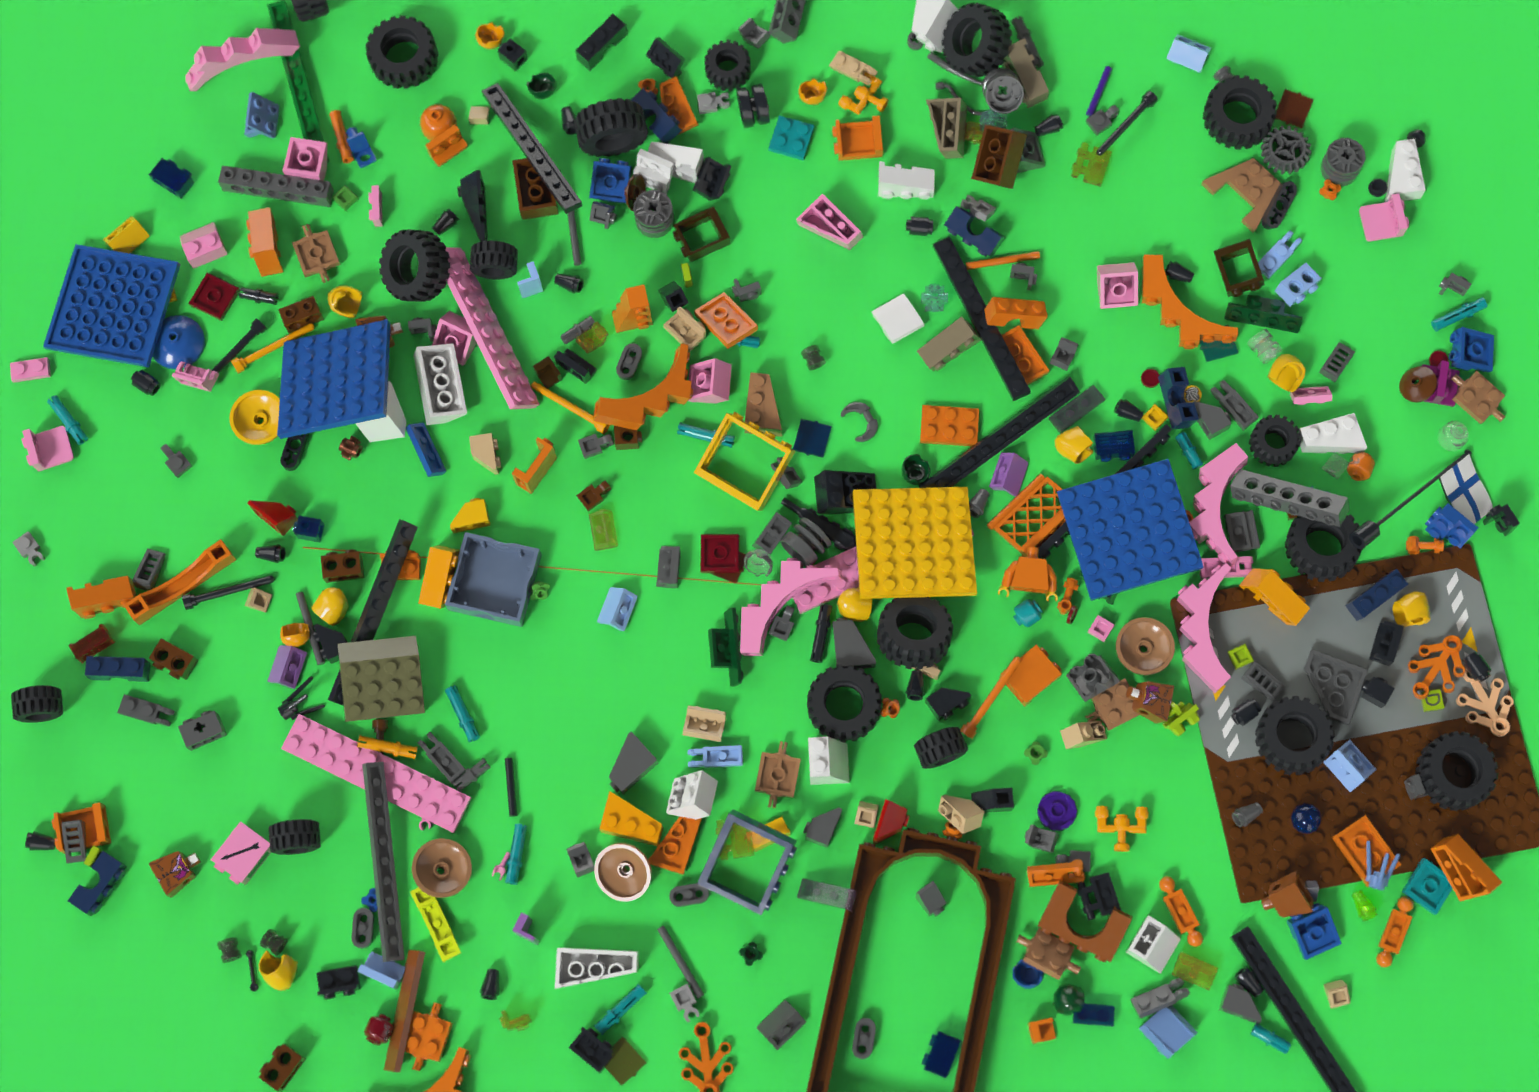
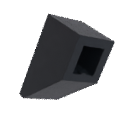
M318 624L313 625L315 628L313 635L316 642H320L323 649H320L324 660L328 659L331 664L339 661L337 644L348 643L346 637L338 631Z
M940 688L927 697L925 703L938 721L941 719L945 721L954 714V710L957 708L961 710L970 703L971 694L964 691Z
M996 788L971 793L972 801L984 813L1012 811L1014 808L1012 788Z

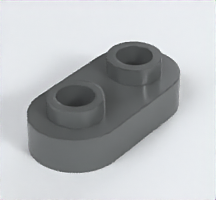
M631 343L623 349L616 367V372L620 379L630 380L634 377L642 358V350L639 345ZM632 352L636 353V356L631 357L629 355ZM628 369L629 373L624 374L623 370Z
M697 883L677 886L670 891L669 899L676 907L702 904L707 901L709 890ZM702 891V897H696V892ZM678 894L683 895V899L681 901H678L676 899V896Z
M360 908L353 915L351 940L360 949L369 947L373 940L374 915L367 908ZM364 915L368 917L366 922L361 921ZM362 935L366 936V940L364 942H360L359 940Z
M863 1018L856 1024L852 1052L858 1059H866L872 1053L876 1026L871 1019ZM867 1025L869 1027V1031L867 1033H864L862 1031V1026ZM859 1046H865L866 1051L860 1053L858 1050Z

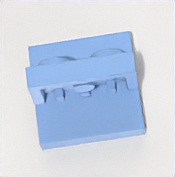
M1351 740L1347 741L1324 761V764L1349 792L1377 770Z

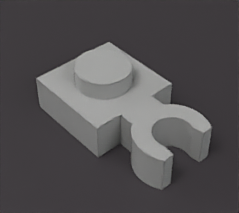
M715 92L697 95L700 114L718 112L717 107L724 109L730 107V102H723L724 99H729L728 93H722L719 97H716Z
M967 195L966 200L962 199L960 205L964 209H970L972 215L983 221H987L995 213L996 209L981 199L977 202L970 195Z
M29 531L12 542L22 557H28L29 563L34 567L37 566L34 562L36 557H39L42 561L45 560V557L37 551L41 547Z
M688 984L670 992L678 1011L685 1010L684 1018L688 1023L690 1022L688 1018L690 1012H694L697 1018L700 1017L698 1010L692 1007L696 1000Z

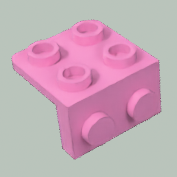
M1400 194L1391 195L1389 201L1385 203L1360 207L1359 214L1365 238L1368 242L1401 237L1405 234L1409 227L1408 217H1405V204L1401 200Z
M64 426L34 434L30 429L22 431L24 436L22 443L29 454L26 455L28 464L33 466L38 472L74 459L68 433Z

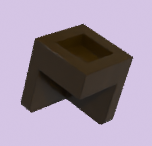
M549 356L533 365L536 375L547 389L562 381L560 372Z

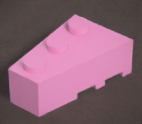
M823 194L796 219L799 226L849 250L863 238L861 231Z

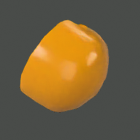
M493 22L482 24L477 28L475 38L483 48L495 49L502 43L505 32L501 25L497 27Z
M812 79L800 84L798 94L804 103L817 105L824 100L827 86L824 81L819 83L816 79Z
M293 623L281 627L280 638L282 643L287 646L299 647L309 640L310 631L308 624Z

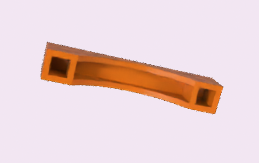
M220 539L205 549L181 573L160 586L137 595L125 603L124 607L132 619L140 626L180 599L182 595L187 594L236 561L226 544Z

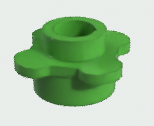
M541 581L533 583L530 588V599H546L548 597L547 591L550 588L549 584Z
M1033 742L1029 749H1025L1024 755L1031 759L1033 765H1038L1042 758L1047 757L1048 752L1040 746L1039 742Z

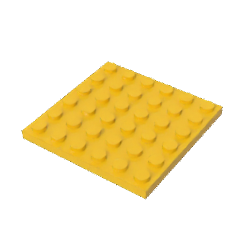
M968 487L853 490L860 599L977 595Z

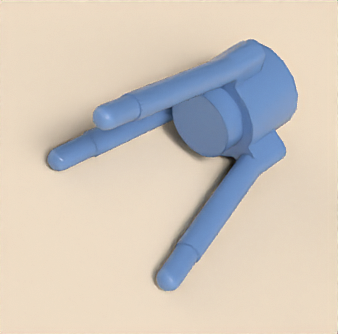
M1367 841V876L1365 881L1369 882L1368 887L1384 891L1385 887L1388 886L1389 879L1400 854H1396L1387 874H1384L1389 858V853H1386L1380 872L1374 871L1373 875H1371V843Z

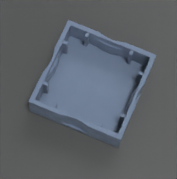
M465 532L458 556L457 570L452 578L445 602L446 608L449 611L522 627L530 600V588L535 582L542 556L540 549L516 543H503L489 537Z

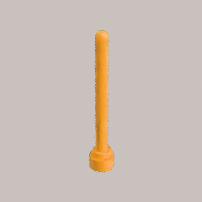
M309 323L243 359L242 357L239 359L237 357L231 360L239 374L245 371L246 365L284 346L286 341L294 340L314 330L315 326Z
M537 382L531 384L532 389L594 424L598 432L605 434L609 429V424L593 421L594 416L546 387Z

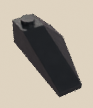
M476 170L460 179L461 186H458V197H462L467 213L481 242L488 241L485 184L480 170Z

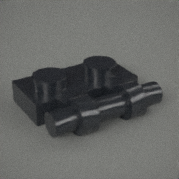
M1109 872L1090 877L1091 886L1086 887L1084 881L1076 883L1078 887L1077 894L1081 896L1084 906L1082 909L1084 914L1086 913L1088 921L1096 919L1095 910L1099 909L1101 917L1110 915L1114 907L1121 910ZM1089 893H1094L1097 903L1091 904L1088 896Z

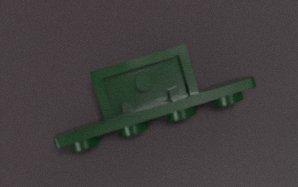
M1248 295L1246 306L1228 303L1224 319L1299 333L1303 317L1284 313V301Z
M730 608L724 612L725 629L711 628L708 630L711 668H729L730 686L735 687L741 684L743 680L740 664L742 655L739 651L738 615L736 614V608Z

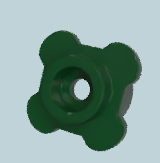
M750 942L749 946L739 950V954L743 956L747 966H752L753 962L761 960L763 957L762 952L758 951L755 942Z

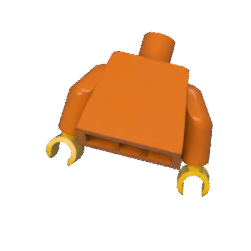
M1028 547L1027 557H1019L1018 561H1013L1004 572L1002 585L998 589V595H1000L1001 590H1006V597H1008L1010 590L1044 593L1047 602H1049L1048 598L1051 595H1054L1055 602L1058 600L1057 593L1055 592L1057 590V577L1051 565L1047 564V560L1038 558L1039 548Z

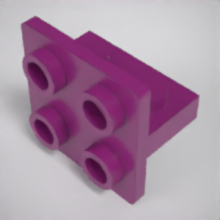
M1443 360L1438 366L1423 364V367L1431 369L1437 377V388L1434 394L1423 402L1454 407L1455 402L1452 398L1457 393L1458 385L1451 378L1456 373L1459 376L1460 371L1449 369V362Z

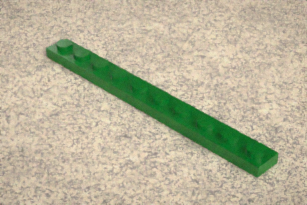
M285 0L267 4L273 28L293 30ZM297 49L292 56H281L302 135L307 140L324 142L300 52Z

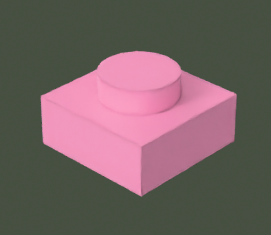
M1097 615L1087 633L1105 642L1114 624Z

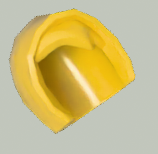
M344 285L332 289L328 293L330 309L341 316L355 318L360 306L362 292Z
M1283 354L1274 361L1268 373V378L1282 389L1294 392L1301 385L1306 369L1297 357L1291 354Z
M1079 426L1066 430L1054 440L1057 452L1075 464L1083 462L1093 454V450L1089 448L1093 442L1084 434Z
M331 587L320 593L311 609L326 623L334 626L344 618L348 610V601L341 589Z
M859 588L846 589L840 594L837 602L839 613L844 618L852 621L862 622L868 620L871 614L872 599H860Z
M1411 592L1393 603V616L1398 625H1403L1404 627L1423 625L1431 620L1428 598L1423 592Z
M266 950L260 959L259 971L264 981L273 989L279 991L288 990L295 978L298 961H295L286 954L282 956V959L274 957Z

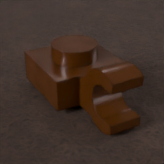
M605 480L596 488L591 484L576 496L589 512L604 501L601 495L608 493L611 488Z

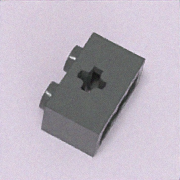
M211 710L203 712L201 717L196 719H187L182 722V725L178 726L185 746L190 751L227 736L219 714ZM201 726H204L203 732H199L201 730Z

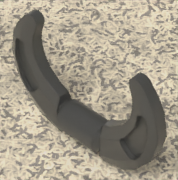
M860 402L850 403L844 407L841 417H844L849 412L863 414L868 422L867 429L862 436L856 437L855 441L865 442L875 436L878 423L877 419L874 420L871 415L870 408Z

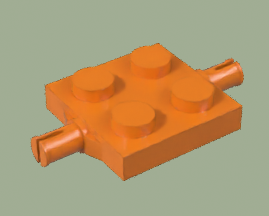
M434 1002L430 1014L413 1012L405 1052L411 1053L416 1057L412 1068L414 1070L421 1071L424 1060L441 1061L453 1024L438 1017L441 1004Z

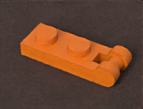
M1076 859L1070 863L1027 866L1029 887L1057 885L1059 880L1067 884L1083 882L1085 880V874L1082 871L1084 868L1083 862Z

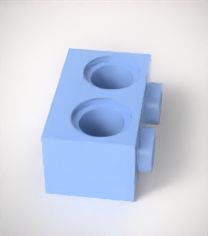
M1305 263L1281 281L1275 292L1291 307L1295 303L1300 304L1306 298L1305 295L1307 293H1314L1319 288L1317 284L1322 278Z

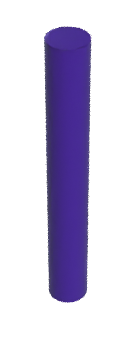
M1109 66L1105 67L1086 112V115L1089 117L1094 114L1112 71V68Z

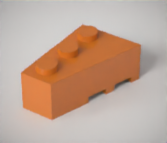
M270 207L248 211L249 219L246 220L248 231H250V233H247L249 244H251L249 254L251 258L255 259L261 277L283 273V268L278 258L281 256L280 251L277 250L278 237L275 219Z
M645 285L626 288L620 297L621 302L616 304L617 309L612 311L616 333L637 328L646 329L653 325Z
M128 575L103 580L102 584L95 586L87 583L85 588L73 590V587L66 588L71 609L84 619L93 618L96 616L95 614L101 612H113L118 607L125 608L124 604L137 596L133 581Z
M1459 834L1445 837L1431 848L1459 901L1490 894L1503 883Z

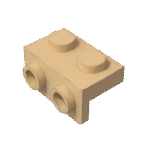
M681 306L677 308V313L663 324V328L680 344L689 345L688 352L692 351L706 337L705 326L701 322H697L692 314Z
M689 705L687 707L683 735L721 742L726 712Z

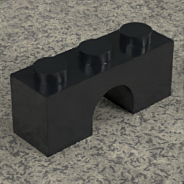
M612 14L575 50L577 60L591 71L603 59L602 54L607 46L610 44L616 46L627 35L626 24Z

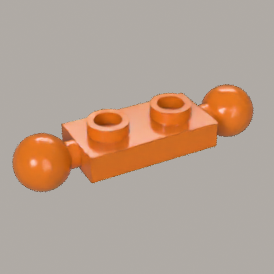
M1163 877L1159 882V887L1168 894L1163 897V900L1181 934L1188 933L1187 941L1191 946H1200L1203 942V935L1194 929L1200 924L1182 889L1175 891V881L1171 877Z
M1403 896L1398 900L1399 911L1391 910L1378 947L1384 950L1377 955L1376 961L1383 968L1389 967L1392 964L1393 958L1391 953L1396 955L1399 953L1412 917L1406 913L1413 909L1414 902L1408 896Z

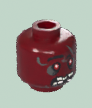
M379 1014V1017L372 1016L364 1029L366 1040L377 1046L388 1042L394 1026L390 1023V1018L383 1014Z

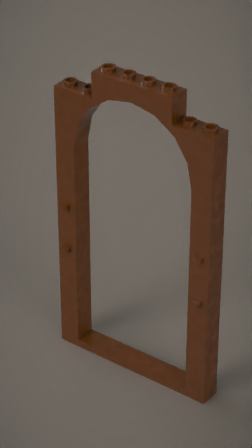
M907 828V830L903 829L899 852H895V849L890 847L876 848L875 844L864 842V845L859 844L806 1092L828 1091L866 907L876 881L894 864L915 856L939 857L960 866L977 884L985 904V929L952 1092L975 1091L1016 880L1009 873L1000 872L999 875L992 873V870L987 868L977 870L981 846H977L976 842L966 841L963 843L959 842L955 837L947 836L945 839L938 837L936 833L927 832V834H922L917 829Z

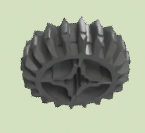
M1283 125L1279 130L1275 127L1272 132L1269 131L1261 145V157H1265L1264 163H1269L1268 169L1274 167V173L1281 170L1282 175L1285 171L1290 175L1293 171L1297 173L1300 168L1303 169L1305 167V163H1308L1309 156L1311 155V150H1309L1311 144L1307 143L1308 137L1303 138L1304 132L1297 133V128L1293 131L1290 126L1285 129ZM1274 142L1277 143V149L1275 152H1273L1272 150V144ZM1296 149H1299L1300 156L1296 159L1294 152Z

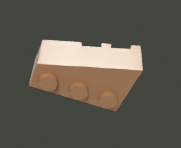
M750 372L745 422H754L760 426L759 430L762 432L769 431L775 436L782 437V428L770 375ZM744 429L745 433L752 434L751 432Z

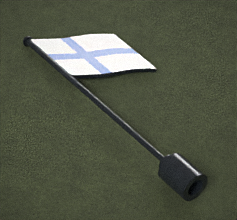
M1465 450L1462 456L1380 521L1375 523L1368 520L1359 526L1349 536L1351 543L1358 549H1364L1380 536L1379 526L1438 479L1449 504L1473 524L1477 523L1490 512L1493 506L1485 487L1475 471L1470 457L1471 451Z

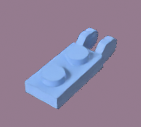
M1291 230L1258 262L1261 273L1268 279L1289 259L1302 242L1298 238L1291 247L1285 244L1293 235Z
M742 745L703 747V749L688 750V755L691 756L703 754V761L688 762V767L743 766Z

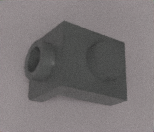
M748 18L738 29L743 40L758 49L771 37L768 34L769 32L757 26L752 18Z
M594 201L591 207L590 221L605 224L604 229H609L616 221L615 206Z
M1017 263L1012 264L1010 278L1028 280L1027 290L1031 291L1032 285H1036L1037 274H1034V267Z
M1451 273L1448 278L1444 277L1439 287L1442 289L1439 294L1443 295L1448 287L1464 296L1471 283L1466 278Z
M733 280L734 286H732V291L735 297H739L740 302L748 299L754 300L761 295L759 282L740 287L738 280Z
M414 318L412 321H408L411 335L428 332V337L433 342L437 328L436 324H432L430 318Z
M1061 337L1050 364L1067 371L1074 358L1078 344Z
M1419 774L1411 776L1404 781L1410 800L1425 796L1426 792Z
M1031 824L1025 834V843L1033 849L1053 853L1059 834L1040 829Z
M585 842L575 844L566 849L577 878L594 871L595 867Z

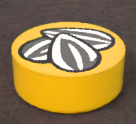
M1194 385L1187 386L1184 391L1186 403L1200 401L1202 397L1201 390Z

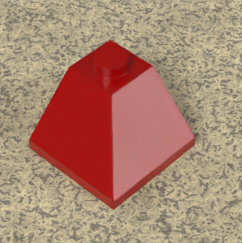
M249 500L247 503L256 515L283 537L299 520L295 515L296 511L289 505L285 507L282 503Z
M885 799L873 843L877 844L901 832L903 826L907 827L910 817L906 815L908 809Z

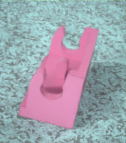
M182 361L178 364L175 373L172 374V377L181 384L208 392L212 391L219 376L218 372L211 369L206 370L190 364H186L184 367L185 362Z

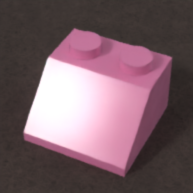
M291 137L283 167L284 174L324 181L327 170V142Z
M214 222L180 236L181 245L193 269L228 255Z
M1135 263L1097 265L1100 308L1138 306V270Z
M449 311L439 319L432 345L454 343L457 363L464 366L477 342L465 318Z
M714 358L690 365L688 381H692L693 395L688 401L715 404L728 401L732 364Z

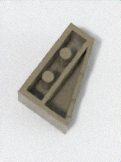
M1024 38L1009 46L1008 51L1010 52L1005 57L1002 68L1010 69L1016 73L1024 91L1022 103H1025L1030 108L1047 100L1049 90L1040 70L1037 71L1032 63L1034 60L1033 55H1028L1025 48L1027 42Z
M962 98L926 99L939 151L946 159L963 158L967 116L966 103Z
M961 316L917 350V352L929 369L939 371L947 362L958 357L961 353L980 342L981 339L972 325Z

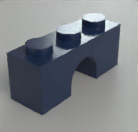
M642 88L631 101L637 102L643 108L645 120L652 115H656L654 123L649 128L663 143L668 144L682 131L678 126L680 122L673 115L669 116L667 114L669 110L662 102L660 104L656 102L658 97L652 91L647 92Z
M956 206L944 224L948 227L947 231L954 236H957V234L963 238L962 241L968 246L973 244L978 248L977 252L985 257L987 255L993 256L1005 236L991 227H986L980 235H975L971 231V222L975 216L962 207Z
M1185 367L1168 368L1158 376L1171 428L1172 430L1189 428L1199 418L1195 403H1186L1184 398L1185 388L1189 385Z
M1395 569L1345 606L1356 621L1361 620L1406 587L1408 583L1401 573Z
M87 656L85 676L90 680L110 681L111 678H123L128 681L149 682L150 662L145 658Z
M102 851L91 867L100 876L98 885L95 888L87 889L79 884L68 899V902L84 913L93 916V914H96L101 909V903L104 898L113 892V886L116 881L122 879L127 866Z

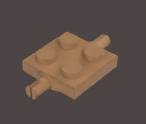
M306 224L307 229L303 225L302 228L305 236L301 240L292 243L303 274L306 278L320 273L322 282L326 283V280L327 282L330 281L327 270L340 265L327 230L320 233H312L309 224Z
M1475 371L1465 381L1457 373L1451 378L1459 386L1452 400L1478 423L1482 424L1490 415H1493L1499 422L1505 418V415L1497 409L1505 395L1478 371Z
M1125 678L1091 698L1095 706V712L1085 716L1086 719L1094 716L1087 720L1088 722L1099 718L1104 722L1109 731L1140 715L1132 709L1133 699L1126 697L1127 689L1130 686Z
M780 741L778 753L762 752L755 791L766 793L770 796L769 808L771 806L776 808L778 797L794 798L801 759L790 757L786 754L787 742H784L783 747V742Z
M1040 928L1031 940L1019 935L1016 942L1027 947L1026 955L1023 959L1027 964L1057 980L1060 979L1066 969L1076 974L1080 971V966L1070 962L1074 946L1060 941L1053 935L1042 932Z

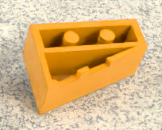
M440 545L430 547L418 604L440 609L445 607L460 550Z
M1253 568L1239 586L1243 590L1245 588L1251 590L1255 594L1253 598L1257 601L1263 600L1269 606L1268 610L1286 625L1297 626L1310 609L1306 604V600L1302 596L1295 594L1292 591L1293 587L1287 582H1283L1279 578L1280 574L1277 571Z
M609 791L600 825L601 833L658 846L663 825Z

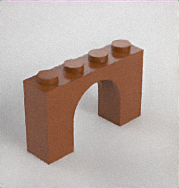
M1059 880L1038 923V926L1041 927L1040 930L1048 935L1053 933L1059 936L1058 939L1066 944L1071 942L1077 945V949L1084 953L1089 951L1095 954V958L1102 962H1106V960L1111 962L1132 920V916L1114 907L1104 928L1099 933L1091 936L1080 935L1070 927L1067 920L1068 909L1078 889Z

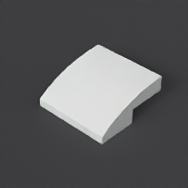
M640 149L637 154V165L633 170V175H642L646 187L667 194L674 163Z
M904 293L872 311L873 317L882 327L883 333L892 344L924 327L923 321Z

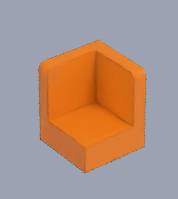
M1053 1017L1028 1023L1032 1044L1056 1038Z

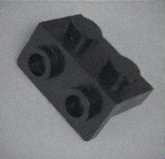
M710 157L704 158L693 191L708 200L720 198L724 192L725 182L730 176L731 165H721Z
M582 1027L580 1029L581 1033L572 1042L569 1049L600 1074L615 1056V1053L612 1051L614 1047L606 1040L602 1043L597 1039L598 1034L590 1027L588 1030Z

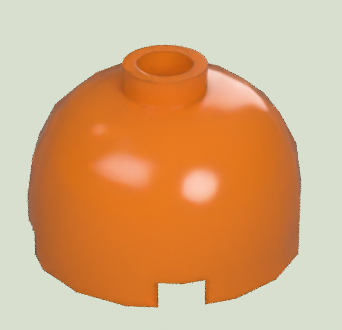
M442 104L429 106L420 117V127L423 135L428 140H433L454 124L457 126L454 113Z

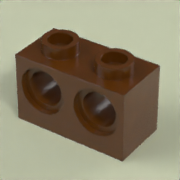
M314 296L278 309L288 333L294 332L309 323L314 324L324 320Z
M614 426L616 450L639 449V443L642 442L641 431ZM626 435H633V438L631 440H624V437Z
M351 549L346 550L345 553L329 552L325 556H321L322 577L326 583L364 578L363 559L359 551ZM355 560L356 565L349 568L348 563ZM337 563V567L334 570H329L330 564Z
M162 638L149 657L154 662L152 666L161 671L164 668L170 671L169 675L177 680L180 677L187 680L198 662V659ZM168 653L167 659L161 660V655ZM184 661V667L177 669L178 663Z
M286 1044L277 1046L272 1053L273 1058L269 1063L266 1062L259 1071L261 1074L258 1078L277 1092H282L306 1060V1058ZM286 1053L291 1055V1061L288 1064L283 1063V1056ZM273 1070L279 1072V1077L275 1081H272L270 1078Z

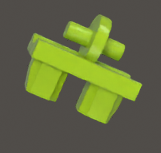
M1172 701L1168 716L1170 718H1168L1167 722H1163L1162 725L1165 729L1171 730L1174 735L1180 736L1186 731L1182 725L1185 719L1190 725L1200 721L1197 713L1199 708L1196 704L1188 703L1185 705L1181 701L1176 705Z

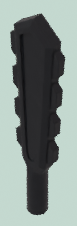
M787 498L782 500L781 504L798 514L800 519L805 517L818 525L839 550L847 551L856 547V539L852 531L847 528H840V524L828 521V518L824 515H817L813 509L801 508Z

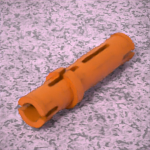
M333 110L329 115L337 139V149L340 150L342 162L351 163L354 161V157L346 140L347 134L341 111Z

